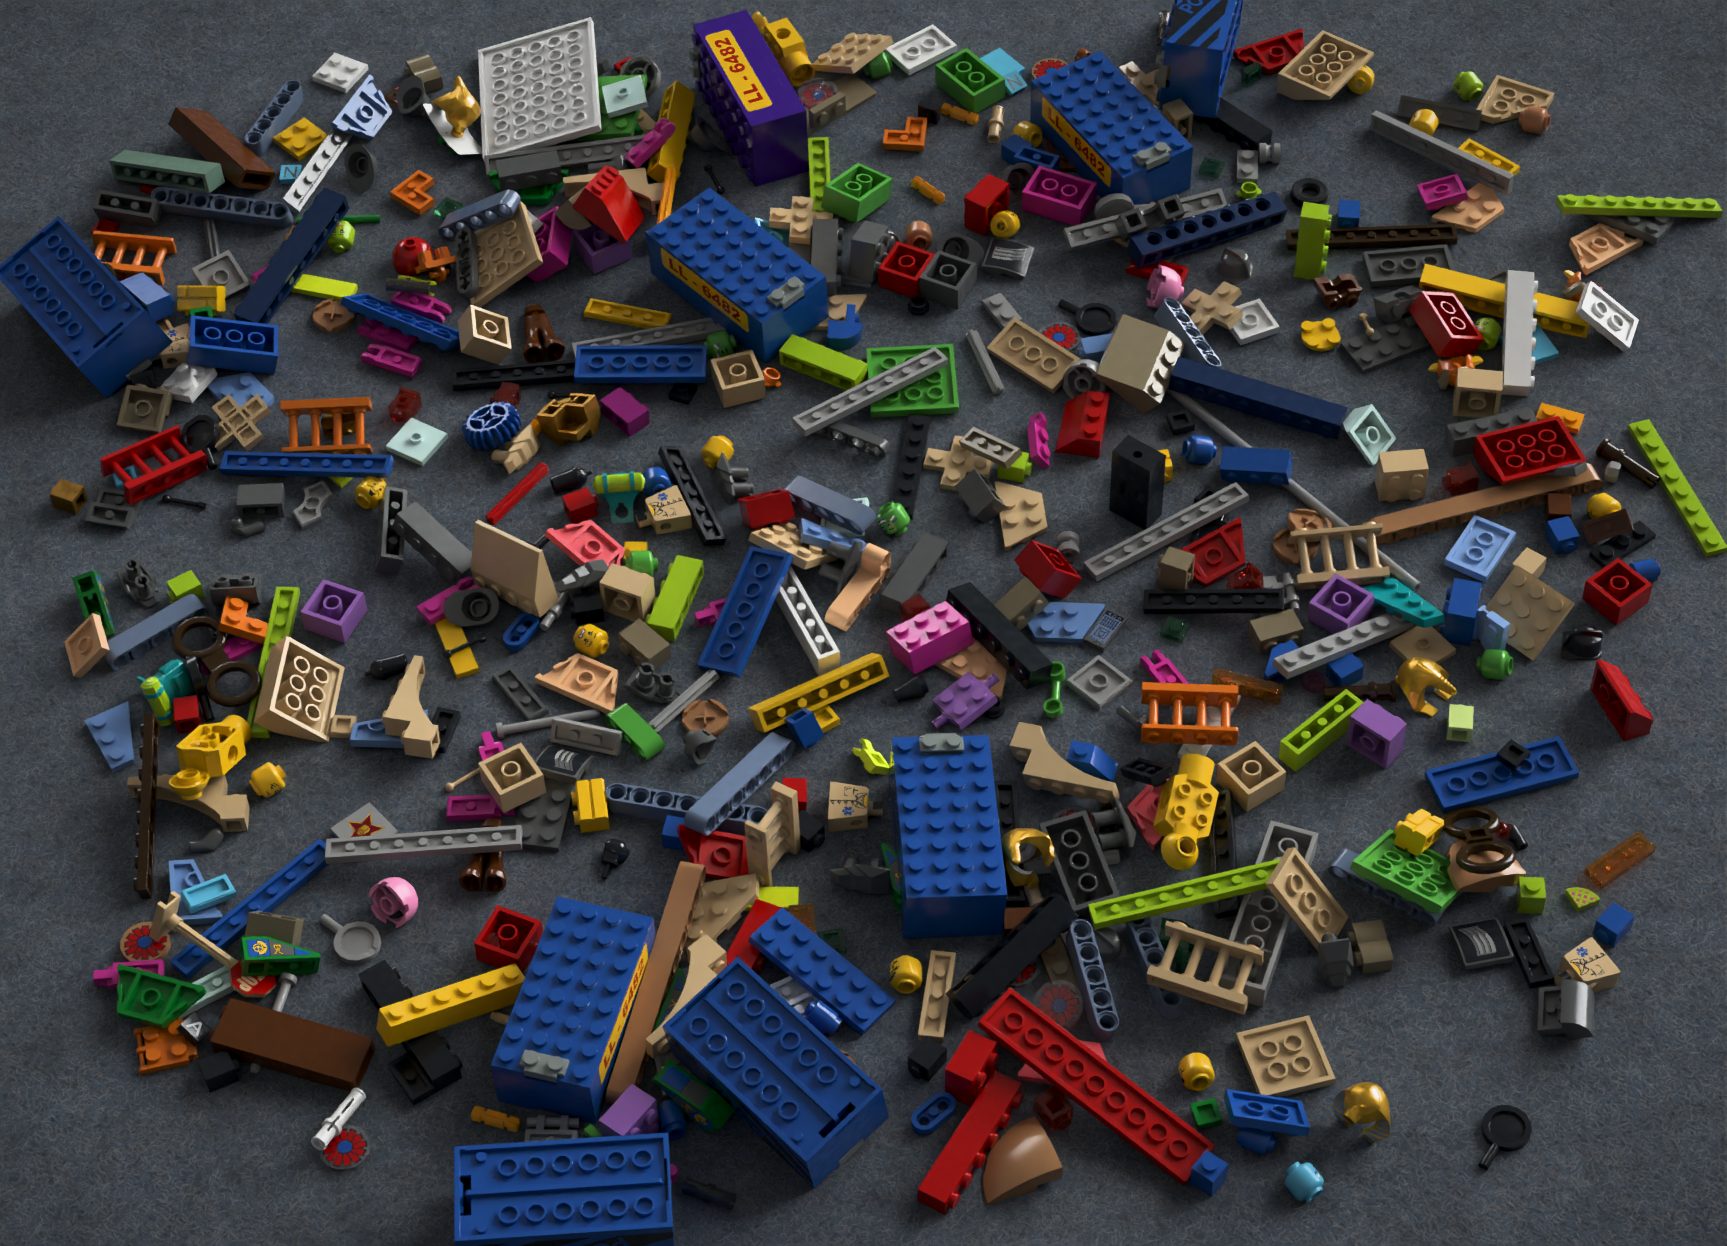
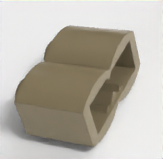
M429 54L405 61L404 73L406 78L411 76L420 77L424 84L425 93L443 88L442 76Z
M1382 920L1351 923V930L1347 932V938L1350 939L1351 947L1354 946L1355 952H1353L1355 967H1360L1362 974L1392 970L1393 955Z

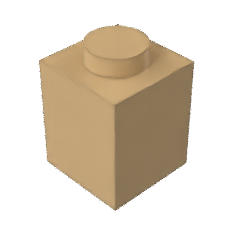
M1527 547L1512 563L1511 572L1518 565L1536 578H1539L1544 572L1547 558Z

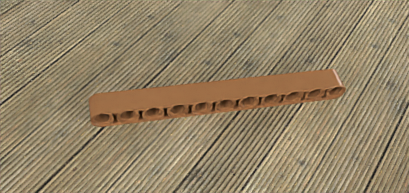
M1587 463V470L1575 477L1540 475L1370 519L1368 522L1382 523L1383 525L1380 536H1375L1378 547L1379 544L1398 542L1402 538L1407 537V539L1421 536L1420 534L1441 531V528L1463 525L1462 523L1471 521L1474 515L1482 518L1488 516L1495 517L1503 515L1507 511L1512 510L1515 512L1526 509L1525 507L1546 504L1548 493L1577 496L1588 493L1587 491L1599 490L1602 486V480L1594 467Z
M685 861L679 863L607 1087L606 1104L613 1105L631 1084L638 1088L640 1087L649 1059V1055L646 1053L645 1039L654 1032V1027L673 982L705 881V865Z

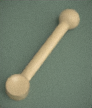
M1365 313L1359 314V320H1362L1366 327V335L1372 336L1374 329L1370 328L1367 321L1368 315Z
M479 768L453 783H447L445 785L446 791H453L454 787L480 773Z

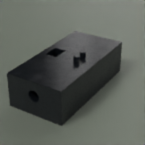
M1127 435L1112 451L1109 511L1144 530L1149 528L1162 515L1166 455Z

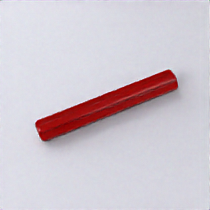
M540 462L486 514V521L495 525L549 472L548 466Z

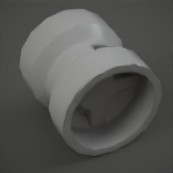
M1259 143V163H1266L1267 161L1280 163V143H1273L1272 145Z
M1064 531L1058 534L1057 549L1068 562L1077 561L1079 559L1078 534L1072 531Z

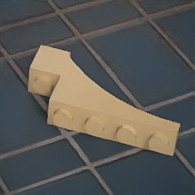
M645 167L619 170V175L624 178L639 206L652 212V215H657L664 182L648 184ZM597 173L563 177L565 197L575 195Z
M414 655L411 663L406 666L403 679H400L395 695H392L390 698L388 709L384 710L382 714V724L385 725L386 735L401 737V744H404L405 755L433 759L440 744L438 725H433L428 719L420 704L419 695L426 672L424 657Z
M1023 722L1018 723L1010 743V748L1017 760L1027 762L1022 773L1027 786L1034 790L1043 789L1058 795L1068 794L1079 799H1094L1101 803H1113L1116 797L1119 800L1120 794L1116 783L1086 774L1061 758L1046 741L1041 726Z
M164 774L157 776L156 799L168 800L194 808L219 823L223 828V832L248 831L250 806L247 795H227L228 784L225 775L209 779L206 787L202 790V796L194 800H183L180 794L170 787L169 780L174 775ZM139 776L128 777L127 786L131 798H138L137 791L138 788H141Z
M707 934L687 948L688 963L690 964L689 972L679 1000L662 1024L645 1039L646 1053L653 1059L670 1049L662 1026L727 966L726 951Z

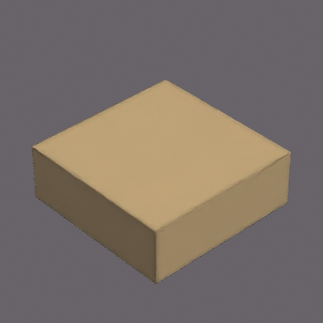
M333 715L329 733L330 737L350 738L353 724L357 723L358 720L357 716Z

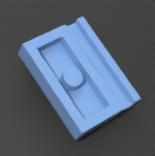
M1483 605L1477 610L1472 638L1474 640L1478 638L1485 650H1505L1510 623L1495 612H1488L1486 606Z

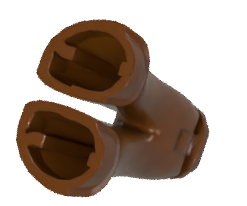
M539 304L527 306L524 313L526 343L523 347V355L528 363L544 361L543 351L539 342L540 337L543 340L548 362L561 359L565 347L562 340L556 337L545 310Z
M485 818L479 828L502 826L503 821L499 818ZM504 851L472 853L468 865L460 872L459 882L462 887L468 891H482L486 859H489L484 877L485 888L487 892L502 891L507 881L503 862Z

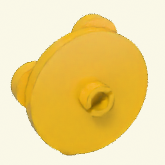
M1326 318L1323 321L1302 322L1301 340L1309 349L1328 351L1340 344L1341 337L1333 319Z

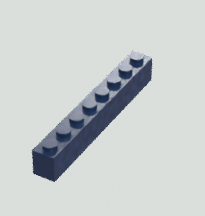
M325 187L320 194L316 195L313 204L304 212L303 218L298 225L294 226L292 233L282 243L278 253L271 258L268 267L259 275L255 285L248 290L242 303L236 307L234 313L236 321L269 323L350 209L346 196Z
M1178 357L1168 388L1169 390L1335 439L1339 437L1348 408L1182 357Z

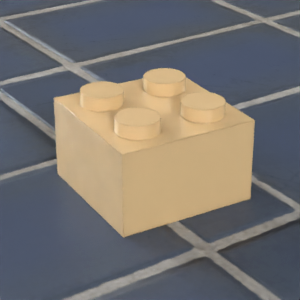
M470 305L459 318L458 329L461 353L494 364H500L512 349L508 317Z
M753 350L710 360L712 379L724 408L766 398L765 379Z
M1458 367L1452 416L1483 418L1497 415L1502 395L1503 371Z
M1424 449L1379 452L1375 476L1379 501L1395 502L1403 499L1418 500L1425 497L1429 468Z
M612 563L599 582L603 611L634 622L640 618L645 623L647 615L651 614L653 610V601L656 597L654 578L646 573H640L625 566Z
M1256 741L1218 763L1216 781L1224 790H1231L1233 799L1246 812L1283 791L1285 788L1286 771Z
M522 743L478 763L481 781L503 813L546 793L544 775Z

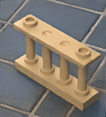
M1365 522L1357 526L1313 530L1297 528L1291 531L1288 541L1289 544L1298 543L1302 571L1295 579L1296 590L1323 588L1335 574L1356 585L1376 584L1390 577L1389 566L1382 567L1379 564L1375 536H1380L1383 529L1382 523ZM1366 537L1370 560L1368 568L1359 569L1357 567L1352 538ZM1343 539L1347 562L1346 570L1336 571L1334 569L1330 540ZM1307 542H1321L1324 563L1323 572L1313 573L1311 571Z
M777 781L771 787L772 806L758 825L749 820H746L744 823L748 873H757L759 887H772L771 871L784 853L790 852L796 855L801 848L797 791Z
M1166 921L1165 936H1169L1170 940L1161 964L1157 967L1149 966L1147 984L1244 1015L1248 1006V996L1244 995L1243 990L1253 963L1262 966L1264 951L1255 945H1243L1189 928L1184 923L1178 921ZM1180 940L1194 944L1186 970L1182 974L1174 973L1170 970ZM1204 948L1219 952L1209 981L1206 982L1196 980L1194 977ZM1228 956L1243 960L1234 987L1230 990L1218 985Z

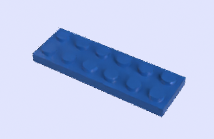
M367 293L342 297L340 305L347 307L351 313L364 314L368 320L383 322L385 327L400 329L402 334L417 336L419 341L434 343L441 350L448 351L449 348H460L459 331Z
M707 345L577 346L574 382L706 383Z
M750 546L698 661L697 666L700 669L706 671L712 669L719 674L741 677L793 560L791 554Z
M1560 736L1523 745L1524 748L1531 752L1530 758L1516 772L1497 761L1496 754L1498 752L1426 770L1424 777L1442 813H1447L1455 809L1470 807L1578 779L1579 771Z
M783 907L749 937L748 942L813 996L837 1012L838 1016L860 1035H864L896 1002L892 996Z

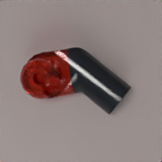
M1500 822L1499 828L1495 831L1499 838L1512 841L1518 851L1528 847L1527 841L1517 826Z

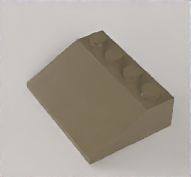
M1122 314L1094 376L1140 412L1146 414L1161 403L1170 382L1172 370L1182 353L1185 343L1167 329Z

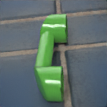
M1058 661L1052 662L1053 667L1049 680L1051 683L1050 699L1046 700L1043 705L1045 715L1052 718L1063 714L1062 702L1060 701V685L1065 681L1066 674L1064 665Z

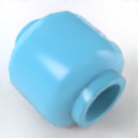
M1296 1162L1286 1170L1288 1175L1285 1178L1284 1184L1296 1200H1305L1308 1203L1323 1192L1324 1179L1311 1163L1300 1164Z

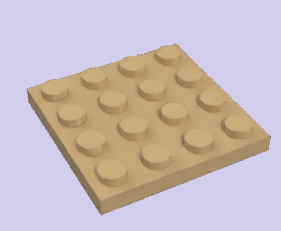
M521 201L512 217L475 233L477 235L479 290L475 296L470 298L473 306L480 308L543 263L526 205Z

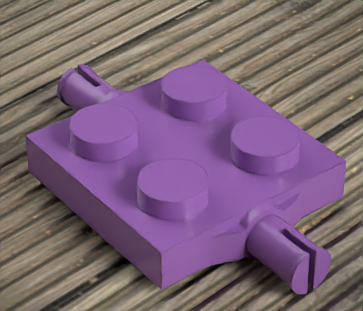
M967 672L932 700L934 705L941 711V715L931 721V724L938 730L948 721L955 724L961 730L998 702L996 696L989 689L1000 681L999 678L993 673L985 681L977 680L970 672Z

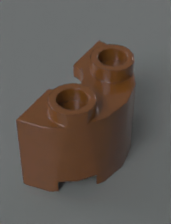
M1351 273L1338 275L1334 280H1329L1326 276L1314 278L1313 281L1318 294L1330 310L1347 305V307L1354 306L1362 292V288Z

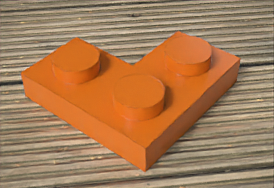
M907 117L905 130L885 129L883 149L924 152L927 118Z
M417 170L390 191V196L393 200L421 216L435 205L434 198L424 193L434 185V178Z
M226 596L218 630L263 644L268 623L246 616L249 602Z

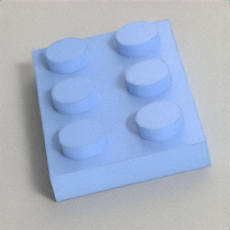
M1474 515L1446 556L1444 565L1486 583L1514 541L1516 532Z

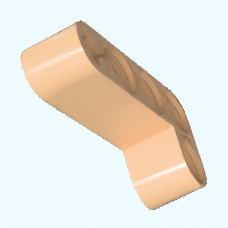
M871 543L865 546L861 555L859 570L828 608L824 619L826 623L845 632L850 628L859 616L858 612L861 608L864 609L871 600V595L873 593L876 594L883 585L882 581L889 577L891 569L890 552Z

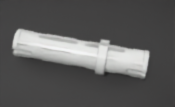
M353 1088L332 1116L322 1122V1128L311 1140L313 1147L321 1151L325 1150L329 1142L342 1132V1126L366 1098L365 1093L361 1089Z

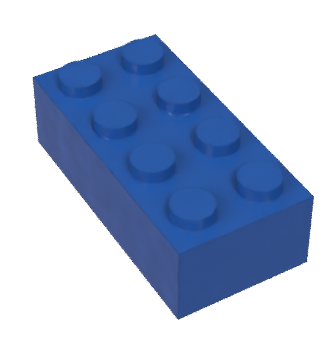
M191 315L187 342L188 365L275 374L278 359V325Z

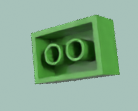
M967 48L935 65V83L969 112L978 113L1005 98V79Z
M857 163L824 186L821 207L830 213L846 218L850 222L857 223L889 200L893 178Z

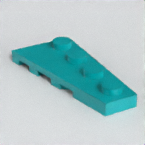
M1388 578L1383 582L1361 587L1375 595V607L1380 604L1386 607V612L1402 614V619L1422 628L1444 623V613L1395 578Z

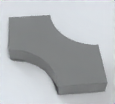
M324 480L304 488L305 499L292 512L302 530L322 522L321 510L329 500L334 498Z

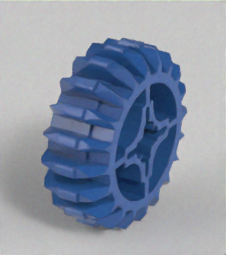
M495 401L490 405L487 403L486 406H479L478 410H473L471 415L466 416V420L462 422V434L466 443L472 449H478L479 451L484 448L486 451L490 448L496 449L497 446H504L505 442H510L512 437L517 436V432L520 431L521 419L518 411L510 403L505 404L504 401L500 403Z

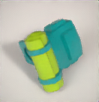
M630 471L629 473L619 472L611 475L603 473L601 476H596L593 481V487L595 492L605 497L609 503L611 522L613 524L633 522V501L644 488L645 478L643 475ZM619 503H624V506L629 511L628 515L624 518L618 517L615 513Z
M180 659L169 661L160 667L159 672L153 677L147 679L141 676L136 677L143 691L142 693L148 700L160 726H168L174 722L173 699L191 696L195 691L190 672Z

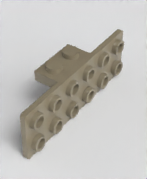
M850 73L825 86L828 87L826 90L830 89L833 91L830 94L835 95L812 108L808 107L809 104H803L807 113V134H812L876 97V91L858 76Z

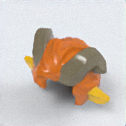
M1565 270L1564 274L1568 279L1566 285H1562V293L1568 300L1579 303L1584 286L1586 285L1580 281L1582 272L1573 273L1572 271Z
M1469 354L1466 357H1452L1445 361L1440 359L1438 363L1432 364L1428 371L1437 372L1440 378L1436 382L1439 384L1440 390L1446 391L1448 385L1455 387L1458 367L1475 369V365L1482 363L1483 359L1479 356L1472 357Z

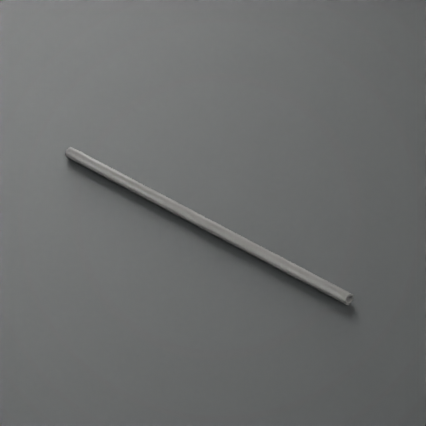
M1168 384L1165 392L1232 446L1253 448L1188 395L1169 390ZM1291 478L1289 485L1282 484L1285 489L1311 510L1318 512L1321 518L1327 517L1332 527L1349 526ZM1352 538L1353 543L1369 556L1366 538ZM1377 548L1379 564L1382 567L1389 566L1390 573L1413 592L1421 587V583Z

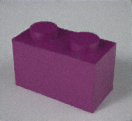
M621 387L600 400L601 414L629 437L650 424L648 408L644 404H640L631 393L624 391Z

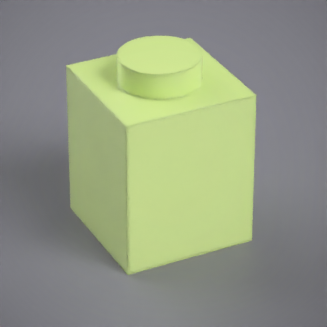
M1449 705L1446 740L1471 741L1474 706Z

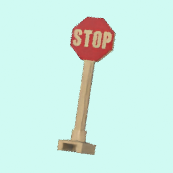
M175 891L170 893L167 905L161 901L157 903L149 936L156 942L171 930L173 932L177 931L230 969L231 988L244 997H265L276 987L275 975L242 976L240 961H237L186 925L184 920L177 916L181 896Z

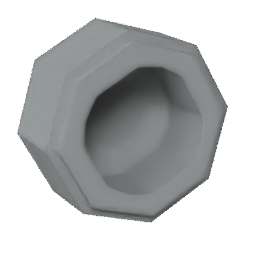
M1614 461L1608 463L1604 473L1605 481L1617 482L1621 468L1620 463Z

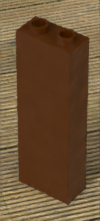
M175 107L168 125L207 161L220 163L223 175L229 181L240 188L269 189L275 172L208 111Z
M230 998L227 1006L222 1008L218 1026L212 1029L209 1037L214 1053L227 1049L231 1058L236 1057L240 1061L254 1063L264 1068L350 1092L353 1088H359L375 1053L373 1038Z

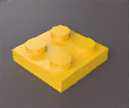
M304 117L274 136L273 141L294 158L301 161L317 150L327 134Z

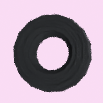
M1303 178L1292 185L1290 197L1292 202L1302 208L1303 202L1324 205L1328 199V188L1318 179ZM1313 190L1317 193V196L1306 197L1302 195V192Z

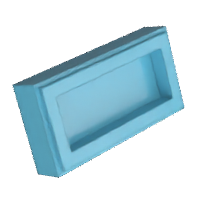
M224 874L180 891V896L190 914L236 897V890L227 875Z

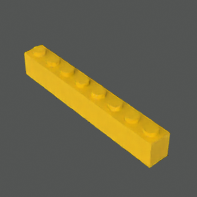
M1425 264L1419 289L1427 292L1455 293L1462 306H1466L1468 310L1504 319L1505 284ZM1539 292L1534 294V300H1537L1536 313H1533V318L1537 319L1536 324L1542 329L1582 338L1587 337L1590 324L1575 313L1578 302Z

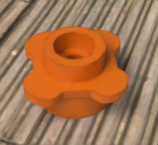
M767 367L764 371L761 370L765 379V386H781L779 381L781 375L776 369Z

